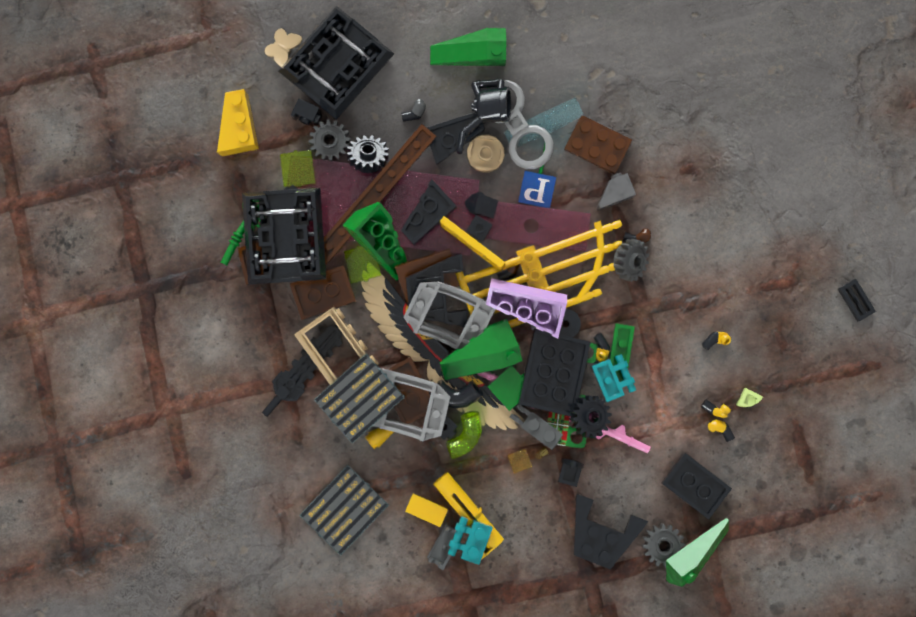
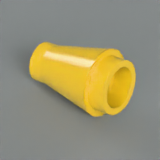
M377 428L368 432L365 438L373 449L380 448L394 432Z

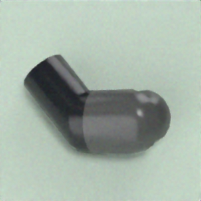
M417 99L414 102L415 105L411 111L402 112L403 122L421 118L426 110V104L422 99Z

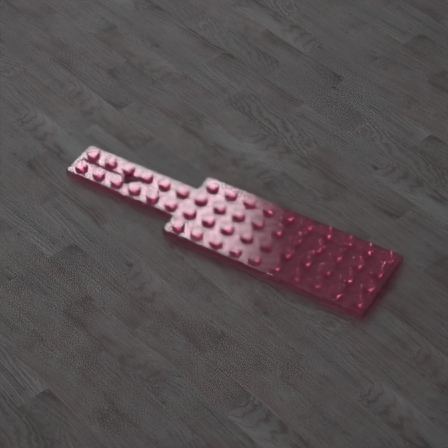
M291 156L287 186L290 188L293 184L298 189L321 188L323 232L325 237L383 168L373 173H362L358 170L356 171L354 166H350V163ZM407 171L381 202L392 217V224L394 230L397 231L400 247L434 252L450 248L451 254L461 253L462 255L470 256L471 249L443 229L440 224L415 246L401 232V229L411 212L416 208L420 197L425 193L432 179L457 206V209L447 219L466 232L476 215L467 210L465 201L472 194L478 192L480 180ZM498 202L494 219L478 216L493 225L486 237L488 240L546 247L589 231L591 214ZM527 219H535L538 222L539 228L536 232L528 233L524 229V222ZM309 222L310 232H314L313 222ZM353 237L349 239V241H356ZM588 240L563 249L586 252Z

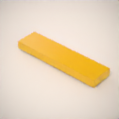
M443 216L440 220V225L443 229L502 272L506 267L502 259Z

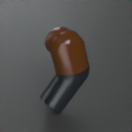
M645 228L637 235L625 232L622 241L626 242L627 239H636L646 243L651 239V231Z
M520 264L498 273V279L505 281L515 277Z

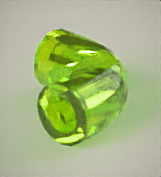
M469 411L462 414V433L458 437L446 441L451 459L461 457L472 451L479 442L482 434V422L478 411Z

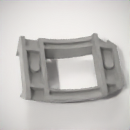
M423 282L419 284L404 315V319L414 330L413 333L431 337L455 349H462L470 343L469 340L471 338H476L484 332L483 329L488 326L496 309L486 305V301L454 286L442 282ZM438 292L475 307L461 335L424 321Z
M379 368L393 385L397 382L430 391L431 395L423 428L387 418L388 411L372 426L410 436L420 441L441 436L451 398L438 383Z

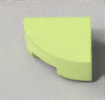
M744 388L736 405L739 407H751L759 403L763 396Z

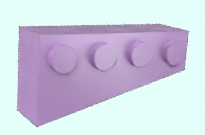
M491 278L486 305L507 315L517 317L519 321L536 326V329L546 331L558 339L567 306V295Z

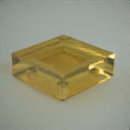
M525 448L507 455L514 473L532 467Z

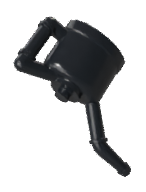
M496 78L472 82L471 87L476 98L474 103L471 104L472 111H475L477 117L464 129H461L456 149L457 154L463 153L466 137L481 123L508 122L510 120L511 91L509 86L504 87L505 82L503 79ZM497 87V88H493V89H483V90H481V88Z

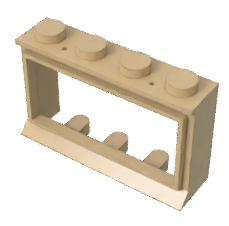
M334 306L294 334L330 385L338 379L305 334L308 330L328 316H331L361 359L367 354L365 350L368 349L362 340H357L354 335L356 331L352 325L345 323L343 312L339 308L335 309ZM371 355L369 358L376 366L379 365L374 356Z

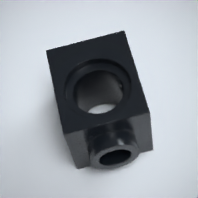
M476 215L467 228L466 233L482 244L493 225Z

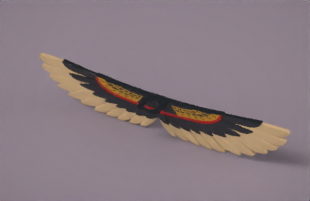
M368 263V272L364 270L362 275L365 282H361L365 290L362 294L368 302L365 303V306L372 313L370 317L380 324L378 325L379 330L386 334L385 337L388 340L394 342L393 346L404 349L400 352L405 356H410L415 362L428 360L427 377L429 381L432 380V382L437 383L443 380L452 389H461L470 381L476 383L482 390L483 396L470 406L457 409L460 412L464 410L471 420L475 418L483 426L486 423L493 429H496V426L503 430H507V427L511 429L518 428L515 424L517 422L510 418L511 414H515L521 421L525 422L513 408L508 411L489 390L488 386L476 376L468 375L448 380L444 379L439 362L449 356L450 353L438 340L419 333H413L414 330L404 319L409 306L387 278L372 263Z

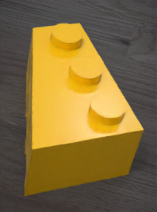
M244 89L226 92L217 153L221 156H227L259 149L247 92Z

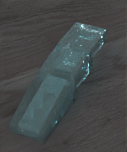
M573 98L526 120L528 125H537L545 128L551 133L584 114L577 99ZM507 130L504 134L508 142H510L512 134ZM536 133L527 134L519 140L517 148L541 136Z

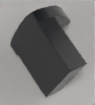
M477 192L465 201V206L470 213L494 219L498 200L485 196L482 192Z
M562 458L558 482L577 487L584 464L572 459Z

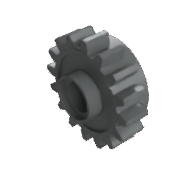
M327 119V124L324 125L320 121L319 128L317 126L313 127L316 132H310V136L313 139L309 140V144L314 145L310 149L312 152L317 151L315 153L317 158L322 156V161L325 162L326 159H329L330 162H333L335 158L339 161L341 155L346 156L345 150L349 147L347 143L351 142V139L346 137L349 135L348 130L343 131L345 128L343 124L338 126L336 120L331 124L330 120ZM332 137L335 139L333 144H325L328 138Z
M627 239L625 243H621L617 248L613 262L616 274H620L619 278L632 282L633 280L637 281L638 277L643 276L642 271H646L645 265L649 264V261L646 260L649 257V254L646 253L648 247L644 246V242L636 239Z
M661 523L659 528L653 525L654 530H647L648 536H643L646 542L642 544V547L646 549L643 552L644 555H650L648 558L650 562L655 560L656 566L662 563L663 567L666 568V560L680 551L681 547H685L686 544L681 542L684 537L678 535V529L672 531L671 525L665 528V525ZM662 541H667V548L660 550L659 544Z

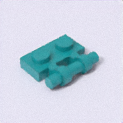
M622 354L615 356L617 364L614 366L610 359L591 366L606 402L624 396L622 388L627 386L629 393L636 391L634 377H631L627 368L629 365L627 360L624 361ZM615 371H621L623 381L619 382Z
M461 516L459 523L455 526L456 532L453 540H450L448 554L455 556L457 549L462 550L461 559L479 565L493 527L476 520L473 521L471 527L466 526L468 518ZM463 533L468 534L465 544L460 542Z

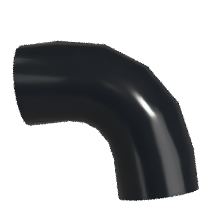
M443 380L437 382L451 397L448 406L450 408L468 407L483 396L482 390L473 381H470L461 389H452Z

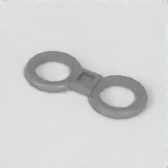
M504 80V87L509 86L515 92L517 102L511 111V117L508 122L500 121L495 123H505L512 134L509 142V154L517 166L524 169L542 167L549 161L553 153L554 142L551 134L540 126L528 125L521 114L525 103L522 89L517 83ZM533 133L542 136L545 141V151L539 159L525 161L518 156L517 145L523 136Z

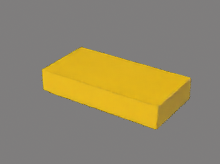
M413 493L405 512L441 527L448 508Z

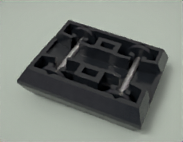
M336 6L278 72L337 120L393 57L394 53ZM312 51L313 57L309 60L308 54Z
M321 188L242 193L248 285L326 280ZM260 216V228H258V235H255L254 225L259 224ZM309 222H313L314 232H310ZM313 236L315 247H311V237ZM255 240H258L259 247H262V259L260 251H256ZM262 265H263V274H264V275L258 276V274H261V273H262Z

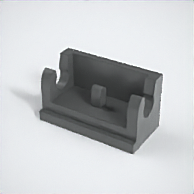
M445 524L427 556L430 563H435L442 570H444L451 557L448 554L449 543L451 539L453 540L456 529L448 524Z

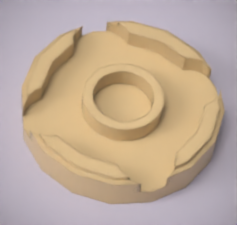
M491 135L478 136L469 143L467 149V159L470 165L476 171L482 173H489L498 169L505 156L503 145L496 137Z

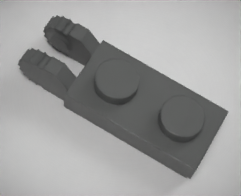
M518 404V410L528 415L527 419L523 422L515 414H511L510 418L553 451L563 437V434L535 413L528 411Z

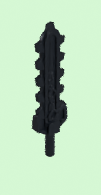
M330 325L327 328L322 326L319 330L321 335L310 340L323 359L325 357L331 358L333 355L331 350L335 346L340 347L343 343L341 341L342 332L337 325ZM305 349L301 351L303 356L299 361L296 359L292 361L293 368L290 371H281L272 381L276 396L262 411L266 417L272 413L282 400L298 401L305 392L303 390L305 388L303 383L307 378L310 380L314 378L313 371L318 367Z

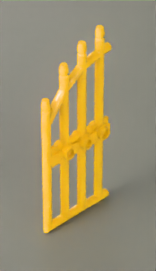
M600 220L594 222L595 229L538 250L532 245L516 251L518 257L505 261L506 267L503 270L520 264L524 275L506 282L515 284L527 282L529 287L556 292L586 281L576 297L567 299L566 308L600 296L602 294L601 289H595L592 292L589 290L598 276L615 270L614 263L601 267L604 254L617 249L622 241H616L613 244L604 245V233L620 228L622 226L621 221H615L612 224L609 223L602 226ZM596 237V249L542 268L538 257ZM596 257L592 271L548 286L545 275ZM491 266L464 276L463 271L455 274L461 290L470 293L467 283L500 271ZM489 288L473 293V295L479 298L487 297ZM467 304L471 315L475 307ZM519 318L508 321L511 328L524 324V322L519 321Z

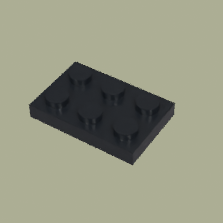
M686 453L682 454L661 482V484L707 519H710L732 489Z

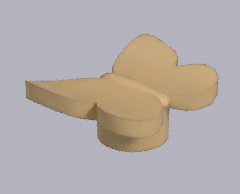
M281 28L275 32L274 44H270L265 48V54L268 57H274L275 62L280 67L287 62L291 49L296 48L302 42L300 35L293 33L287 35L285 30Z

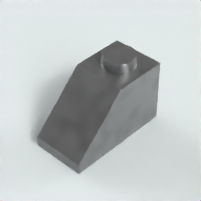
M617 173L611 176V180L607 183L598 203V211L633 198L636 195L628 173L624 175Z

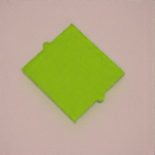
M294 150L291 153L280 154L284 187H291L292 184L301 187L302 185L315 183L311 150L299 152Z
M357 246L355 249L344 251L351 284L361 281L368 282L369 279L382 276L379 263L363 247Z

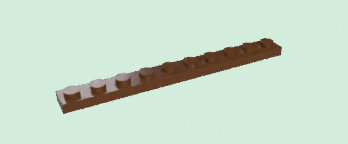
M423 124L419 126L324 237L326 266L352 237L343 227V224L355 211L376 202L381 203L437 138Z

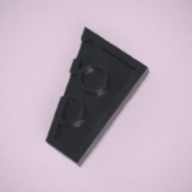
M475 112L427 127L437 137L430 145L436 165L456 152L459 133L462 128L464 129L477 117ZM483 123L469 133L465 144L485 130Z
M432 179L425 193L420 197L416 208L411 212L401 229V232L414 246L440 224L443 216L447 218L457 209L454 202Z

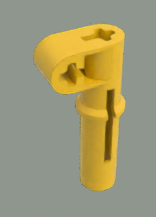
M448 472L433 483L458 515L468 518L467 525L469 527L472 526L474 519L455 498L454 493L478 522L493 527L482 559L502 543L504 538L482 513V508H478Z

